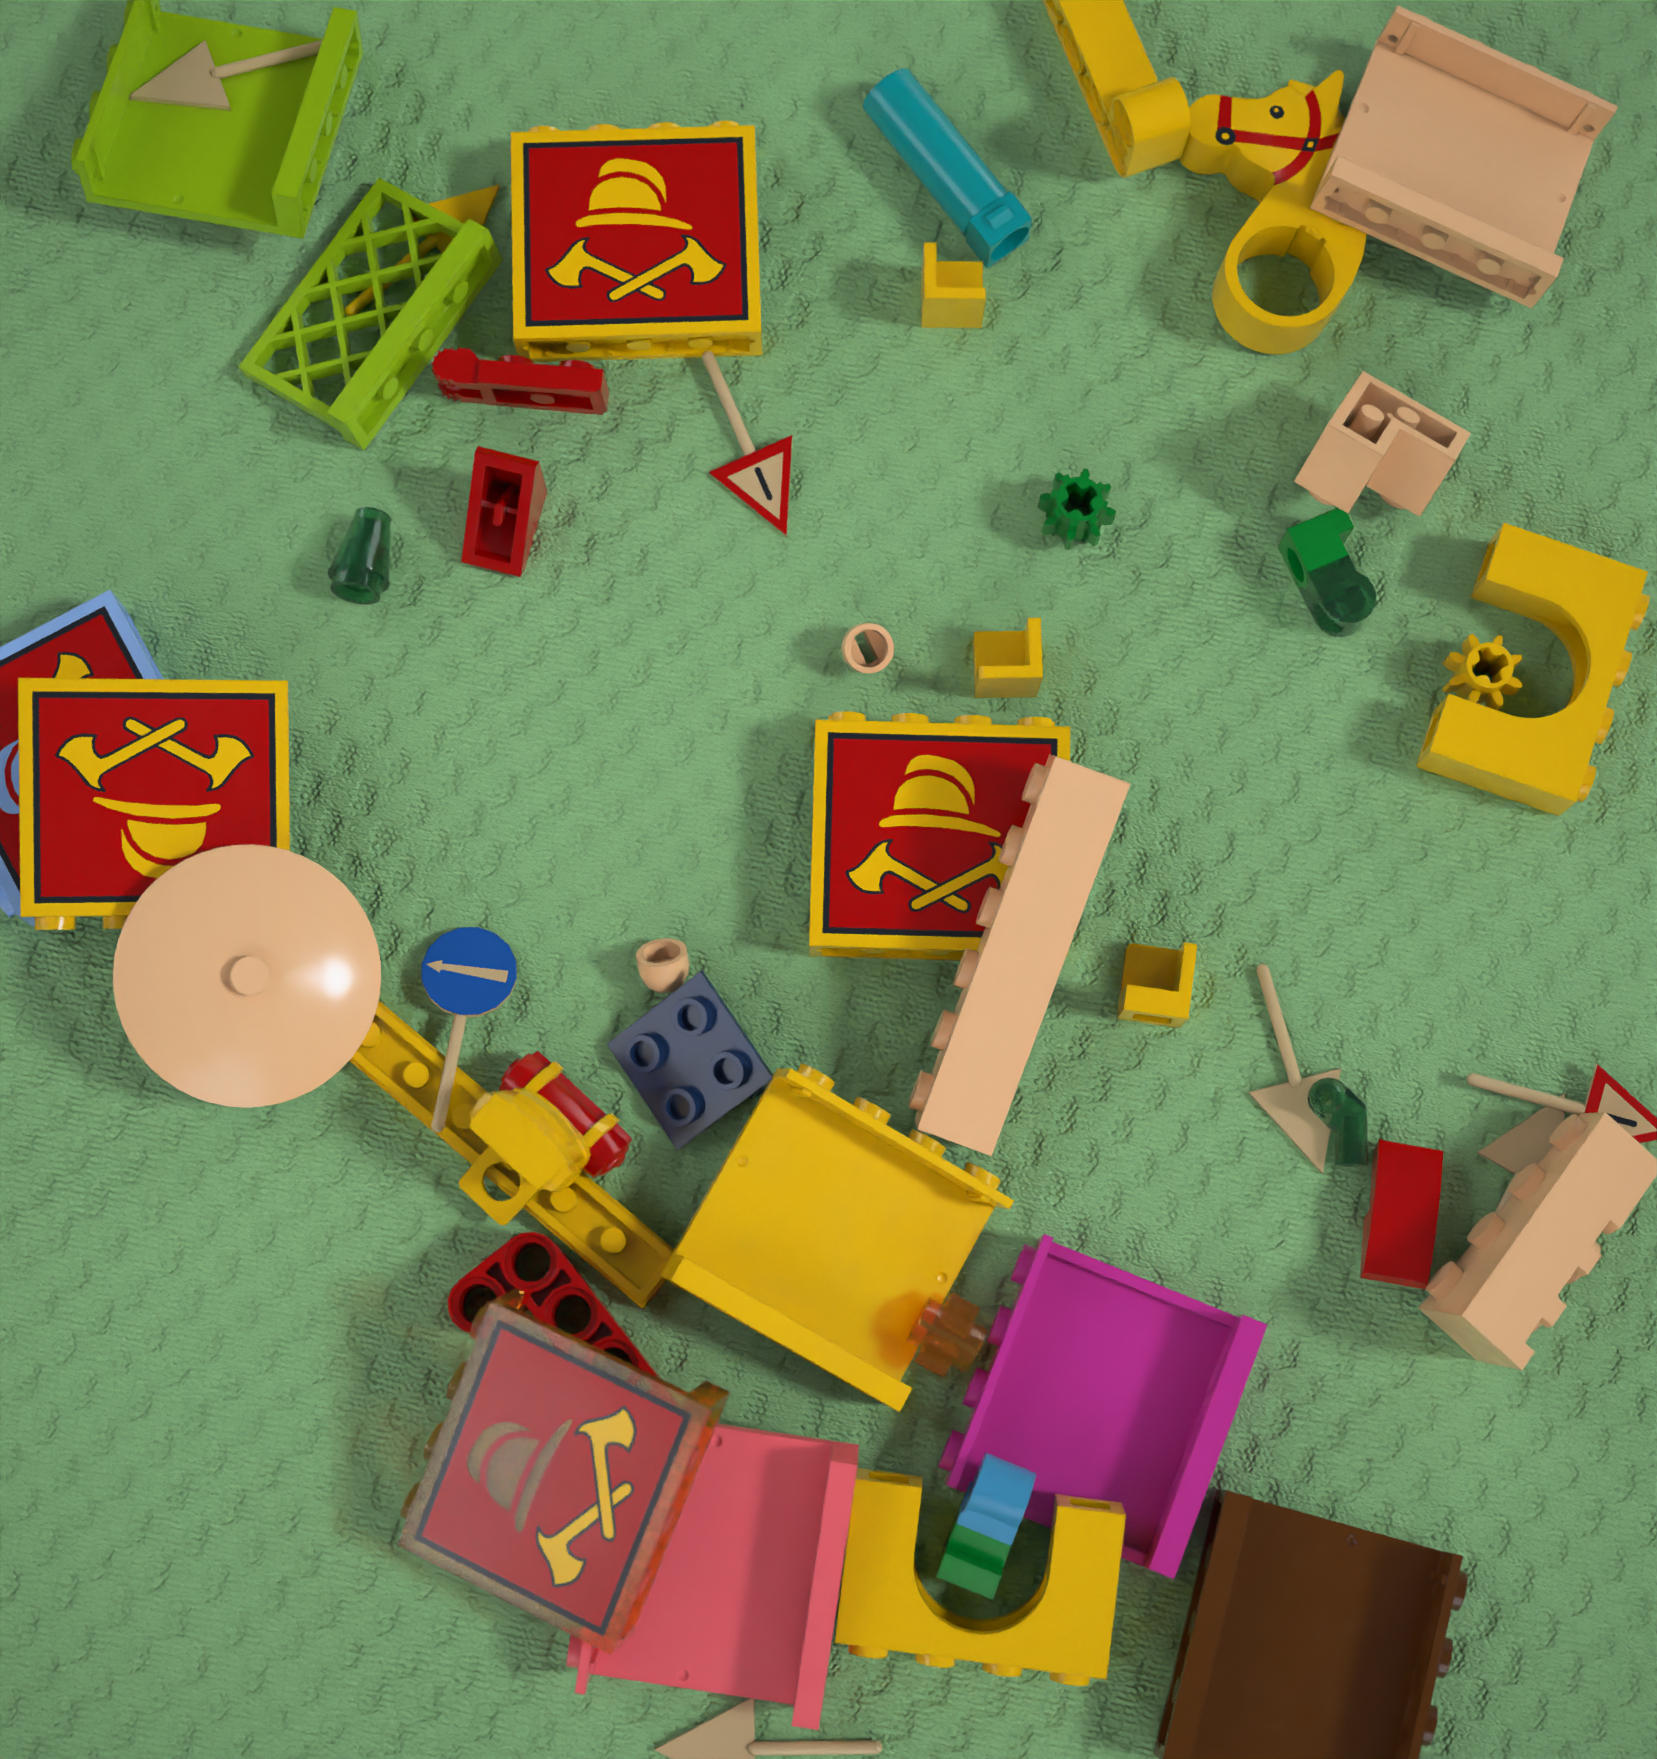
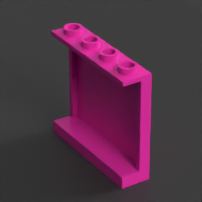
M1044 1234L1038 1239L1036 1247L1024 1243L1016 1261L1010 1280L1021 1284L1012 1309L1000 1305L986 1340V1342L997 1346L988 1371L976 1367L962 1402L963 1405L973 1408L964 1433L952 1429L938 1464L939 1468L948 1471L944 1485L965 1493L969 1482L974 1479L984 1454L988 1453L1036 1472L1033 1489L1023 1517L1051 1528L1055 1494L1121 1502L1126 1514L1121 1558L1174 1579L1268 1324L1245 1315L1235 1316L1052 1242L1053 1237Z

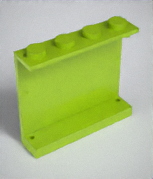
M128 0L124 10V30L118 44L113 43L108 51L106 61L107 75L102 89L94 90L90 99L89 123L83 137L78 136L72 147V170H75V174H79L86 201L304 239L363 56L357 11L333 7L324 37L318 38L161 11L159 0ZM322 40L319 52L316 55L220 79L231 111L136 101L129 98L130 94L203 41H206L215 67Z

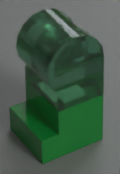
M1338 507L1287 528L1278 545V549L1319 628L1330 636L1345 637L1360 630L1374 609L1377 596L1374 585L1369 578L1356 571L1344 546L1354 526L1348 513Z

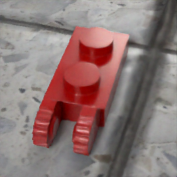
M451 347L450 349L444 348L441 352L437 351L438 354L433 356L434 361L431 362L433 367L431 370L439 382L437 385L442 395H446L448 400L454 399L456 402L457 399H460L461 402L595 415L607 413L609 389L604 370L597 369L585 361L564 360L559 365L534 364L529 358L519 355H503L498 358V361L479 360L470 348L453 350Z

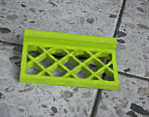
M378 177L238 368L247 378L339 430L346 441L365 451L501 264L503 258L488 228L469 218L464 224ZM386 201L403 210L405 225L378 232L373 231L372 220ZM414 217L420 219L421 221L415 222ZM439 232H444L454 238L443 254L421 259L417 238ZM408 240L411 262L380 269L376 248ZM367 251L370 272L339 280L337 267L345 256ZM414 277L416 290L407 302L386 307L383 285ZM373 287L376 310L345 317L342 295ZM331 298L335 320L304 328L302 315L311 303ZM379 325L381 338L374 348L351 355L348 333ZM338 336L341 358L310 365L306 343ZM296 346L299 363L298 369L273 374L263 368L275 351ZM344 373L346 386L331 406L315 398L313 380ZM302 383L303 391L294 385Z

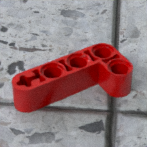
M525 1232L513 1237L462 1277L451 1289L448 1298V1313L453 1323L461 1330L479 1336H489L493 1334L498 1320L509 1325L529 1309L560 1350L596 1368L598 1360L604 1352L617 1348L624 1350L632 1361V1372L626 1382L638 1388L647 1376L653 1384V1388L645 1390V1392L684 1410L675 1394L566 1254L546 1235L537 1232ZM531 1246L546 1248L551 1262L549 1271L538 1281H524L517 1271L519 1255ZM479 1287H489L497 1296L498 1307L496 1313L489 1321L482 1324H474L468 1319L465 1312L466 1299L473 1290ZM571 1297L584 1298L591 1308V1319L588 1326L577 1334H566L557 1323L556 1314L559 1306Z

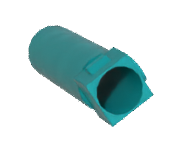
M902 68L890 73L879 81L864 99L862 106L864 111L964 237H966V243L983 262L985 267L988 269L1027 242L1032 225V217L1011 191H1006L913 73L907 68Z

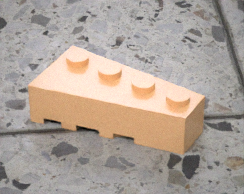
M1606 1112L1580 1113L1579 1116L1573 1114L1560 1123L1549 1138V1143L1553 1145L1550 1151L1538 1165L1536 1163L1529 1164L1511 1182L1508 1191L1512 1194L1511 1198L1497 1214L1495 1212L1488 1213L1472 1228L1467 1237V1241L1471 1245L1456 1263L1450 1261L1443 1265L1429 1280L1426 1291L1430 1295L1420 1305L1419 1309L1476 1361L1517 1370L1524 1369L1535 1353L1525 1343L1529 1336L1542 1324L1546 1328L1553 1327L1567 1306L1559 1297L1563 1287L1573 1283L1582 1276L1589 1275L1602 1256L1600 1254L1601 1246L1596 1242L1601 1232L1608 1235L1620 1229L1657 1176V1158Z

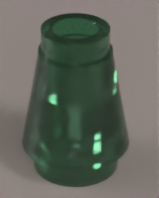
M372 507L356 509L354 518L328 569V576L332 580L330 588L337 597L355 604L370 605L377 603L380 600L381 593L389 589L390 526L392 518L386 512Z

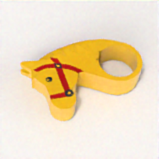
M1342 70L1334 71L1316 87L1290 79L1286 87L1280 88L1264 98L1248 99L1210 94L1200 97L1189 107L1191 126L1182 157L1178 160L1187 169L1198 174H1224L1233 187L1259 202V205L1236 234L1227 250L1213 283L1212 301L1215 314L1225 331L1238 343L1260 353H1292L1311 344L1322 333L1339 308L1353 283L1363 258L1366 233L1310 208L1345 120L1338 109L1344 81ZM1286 254H1290L1300 259L1311 269L1309 275L1317 287L1319 307L1309 313L1298 316H1281L1265 311L1253 303L1245 294L1239 282L1237 266L1255 256L1276 255L1284 257Z

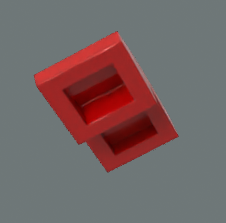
M1379 1139L1373 1150L1370 1209L1363 1220L1360 1278L1425 1289L1428 1285L1439 1213L1443 1166L1442 1150Z

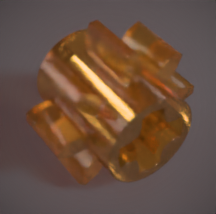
M954 1293L948 1295L944 1305L929 1297L919 1312L906 1339L907 1342L920 1348L914 1362L940 1377H945L950 1366L966 1373L977 1356L988 1332L987 1328L974 1322L980 1307Z

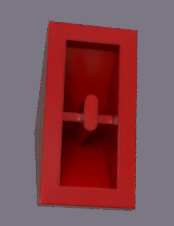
M480 446L477 447L474 453L462 563L518 577L522 576L547 495V488L539 461Z

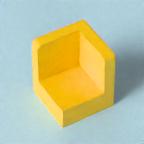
M924 242L921 267V328H982L986 303V289L983 288V262L937 261L936 242Z
M1041 617L1027 618L1024 631H974V698L1037 697L1043 679Z
M1184 942L1178 950L1134 943L1129 944L1124 956L1117 1019L1180 1028L1189 1019L1197 944Z

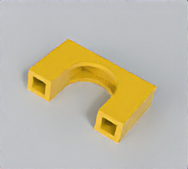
M1503 523L1488 542L1471 598L1538 621L1549 628L1561 640L1569 654L1573 668V687L1570 698L1565 708L1557 713L1539 718H1523L1448 694L1434 709L1416 767L1556 816L1563 814L1577 801L1584 802L1591 790L1596 775V767L1588 764L1594 744L1601 745L1614 717V709L1606 707L1612 686L1620 687L1631 663L1632 652L1624 650L1630 629L1636 631L1641 625L1649 605L1650 596L1642 593L1648 571Z
M857 1468L835 1643L847 1644L849 1653L865 1658L888 1657V1650L914 1653L916 1662L939 1668L955 1666V1660L958 1659L981 1662L983 1671L1005 1677L1021 1676L1022 1670L1025 1668L1050 1672L1049 1679L1065 1685L1086 1686L1090 1683V1677L1107 1680L1126 1518L1121 1502L1055 1494L1048 1558L1040 1585L1029 1600L1016 1610L996 1618L972 1619L957 1615L941 1606L928 1593L918 1575L914 1551L923 1476Z

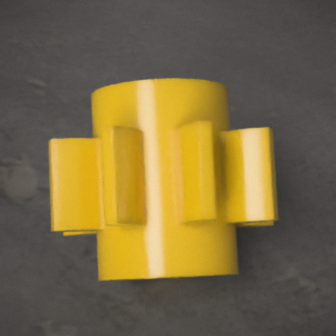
M1470 634L1462 643L1464 655L1458 652H1450L1442 663L1447 669L1454 671L1452 679L1442 688L1443 692H1455L1460 698L1477 704L1485 703L1486 707L1499 710L1503 705L1501 693L1514 696L1522 688L1523 683L1519 679L1512 677L1514 668L1523 658L1521 655L1511 656L1507 649L1502 646L1503 636L1498 635L1492 642L1480 644L1478 638L1474 634ZM1475 667L1479 673L1489 671L1492 680L1490 681L1486 675L1476 677L1472 669Z

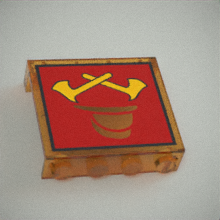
M516 1288L492 1301H487L485 1306L480 1308L472 1323L470 1337L476 1340L468 1362L465 1361L458 1367L449 1383L446 1397L452 1403L445 1422H440L435 1427L426 1443L423 1458L428 1460L429 1463L422 1481L417 1482L413 1486L403 1503L400 1517L406 1519V1523L397 1545L611 1655L634 1634L730 1392L707 1380L691 1392L672 1385L520 1311L519 1307L525 1292Z

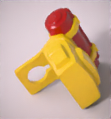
M538 1051L533 1054L528 1053L524 1057L513 1061L501 1079L499 1092H486L469 1113L471 1118L469 1127L489 1146L460 1178L458 1184L499 1225L509 1224L540 1190L563 1191L573 1183L582 1170L592 1178L604 1176L615 1167L619 1168L625 1160V1155L632 1141V1138L618 1125L620 1120L614 1114H606L562 1074L564 1068L557 1062L551 1063ZM500 1162L508 1163L519 1173L520 1187L516 1195L505 1201L496 1200L491 1197L484 1185L485 1174L488 1169Z

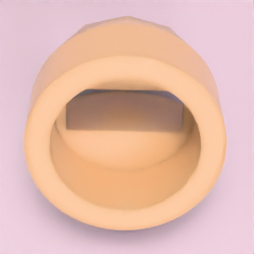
M860 623L847 631L842 641L841 650L845 662L852 669L871 674L883 670L890 663L894 653V643L889 632L882 626L874 623ZM862 632L876 659L868 664L854 638Z
M672 938L656 939L642 945L636 952L639 975L643 983L653 991L658 993L674 992L682 986L688 976L690 964L687 947L680 940Z

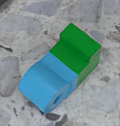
M984 1454L973 1481H970L944 1543L936 1577L993 1600L1002 1577L1004 1564L1029 1502L1036 1472L991 1454Z

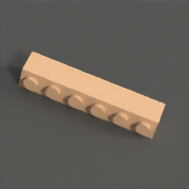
M1049 754L1045 766L1037 763L1034 764L1022 795L1023 801L1031 803L1022 828L1014 825L1011 826L999 857L1000 863L1008 865L999 890L992 887L988 888L977 916L976 924L985 927L977 951L966 948L954 978L953 985L963 988L954 1013L947 1010L942 1011L932 1037L931 1047L940 1050L931 1074L920 1071L910 1096L908 1108L917 1110L915 1122L918 1130L992 1156L1130 783Z

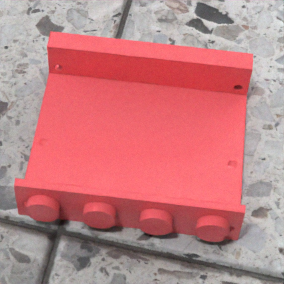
M690 1419L604 1637L584 1626L573 1625L566 1666L578 1668L575 1693L585 1695L591 1674L792 1704L794 1705L792 1726L819 1730L858 1466L859 1445Z

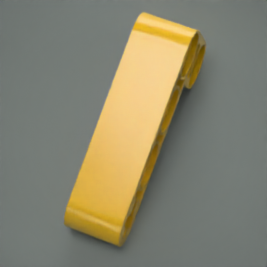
M1043 0L1097 129L1119 176L1127 178L1180 159L1191 126L1187 98L1182 86L1175 77L1158 81L1124 1Z

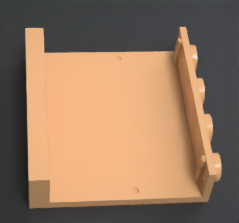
M1397 5L1375 42L1310 208L1532 309L1558 277L1564 258L1554 254L1593 142L1613 117L1618 106L1595 96L1589 91L1575 87L1540 71L1535 66L1525 64L1486 46L1478 40L1468 38L1431 21L1423 15L1416 14Z

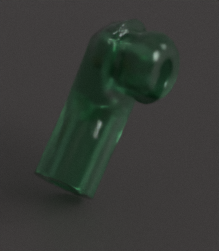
M1328 1077L1318 1080L1310 1088L1307 1099L1313 1113L1335 1134V1166H1368L1366 1105L1338 1079Z

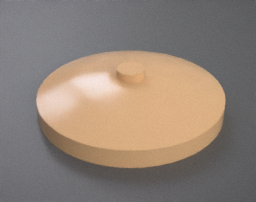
M232 845L215 848L192 856L166 871L152 883L133 906L120 933L113 964V991L116 1008L126 1035L139 1056L156 1074L178 1090L197 1099L229 1107H263L283 1103L298 1098L327 1082L353 1057L366 1037L376 1013L381 987V961L378 944L367 915L354 895L338 878L312 860L288 850L263 845Z

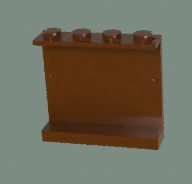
M1217 1489L1153 1754L1158 1759H1419L1421 1746L1428 1747L1436 1731L1438 1709L1437 1706L1431 1705L1436 1678L1443 1679L1451 1663L1453 1641L1451 1638L1446 1637L1451 1610L1459 1611L1466 1594L1468 1577L1466 1571L1460 1570L1463 1556L1274 1505L1232 1491Z

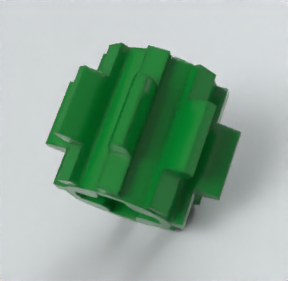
M1085 468L1079 477L1070 478L1069 474L1064 476L1060 472L1056 473L1052 493L1040 494L1037 506L1038 509L1046 512L1047 519L1043 524L1042 533L1044 535L1051 534L1052 537L1057 534L1064 539L1065 550H1070L1074 541L1083 540L1084 544L1090 543L1096 546L1101 536V525H1112L1116 514L1114 509L1107 507L1108 501L1106 499L1109 497L1111 485L1102 484V482L1096 484L1089 479V470ZM1070 503L1076 510L1068 513L1065 510L1066 504ZM1085 506L1088 509L1086 516H1083L1078 509Z

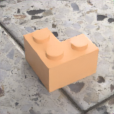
M1362 371L1326 425L1294 482L1307 489L1317 501L1326 505L1336 506L1346 513L1350 512L1361 492L1367 486L1379 493L1381 498L1389 505L1398 509H1407L1420 517L1454 464L1471 433Z

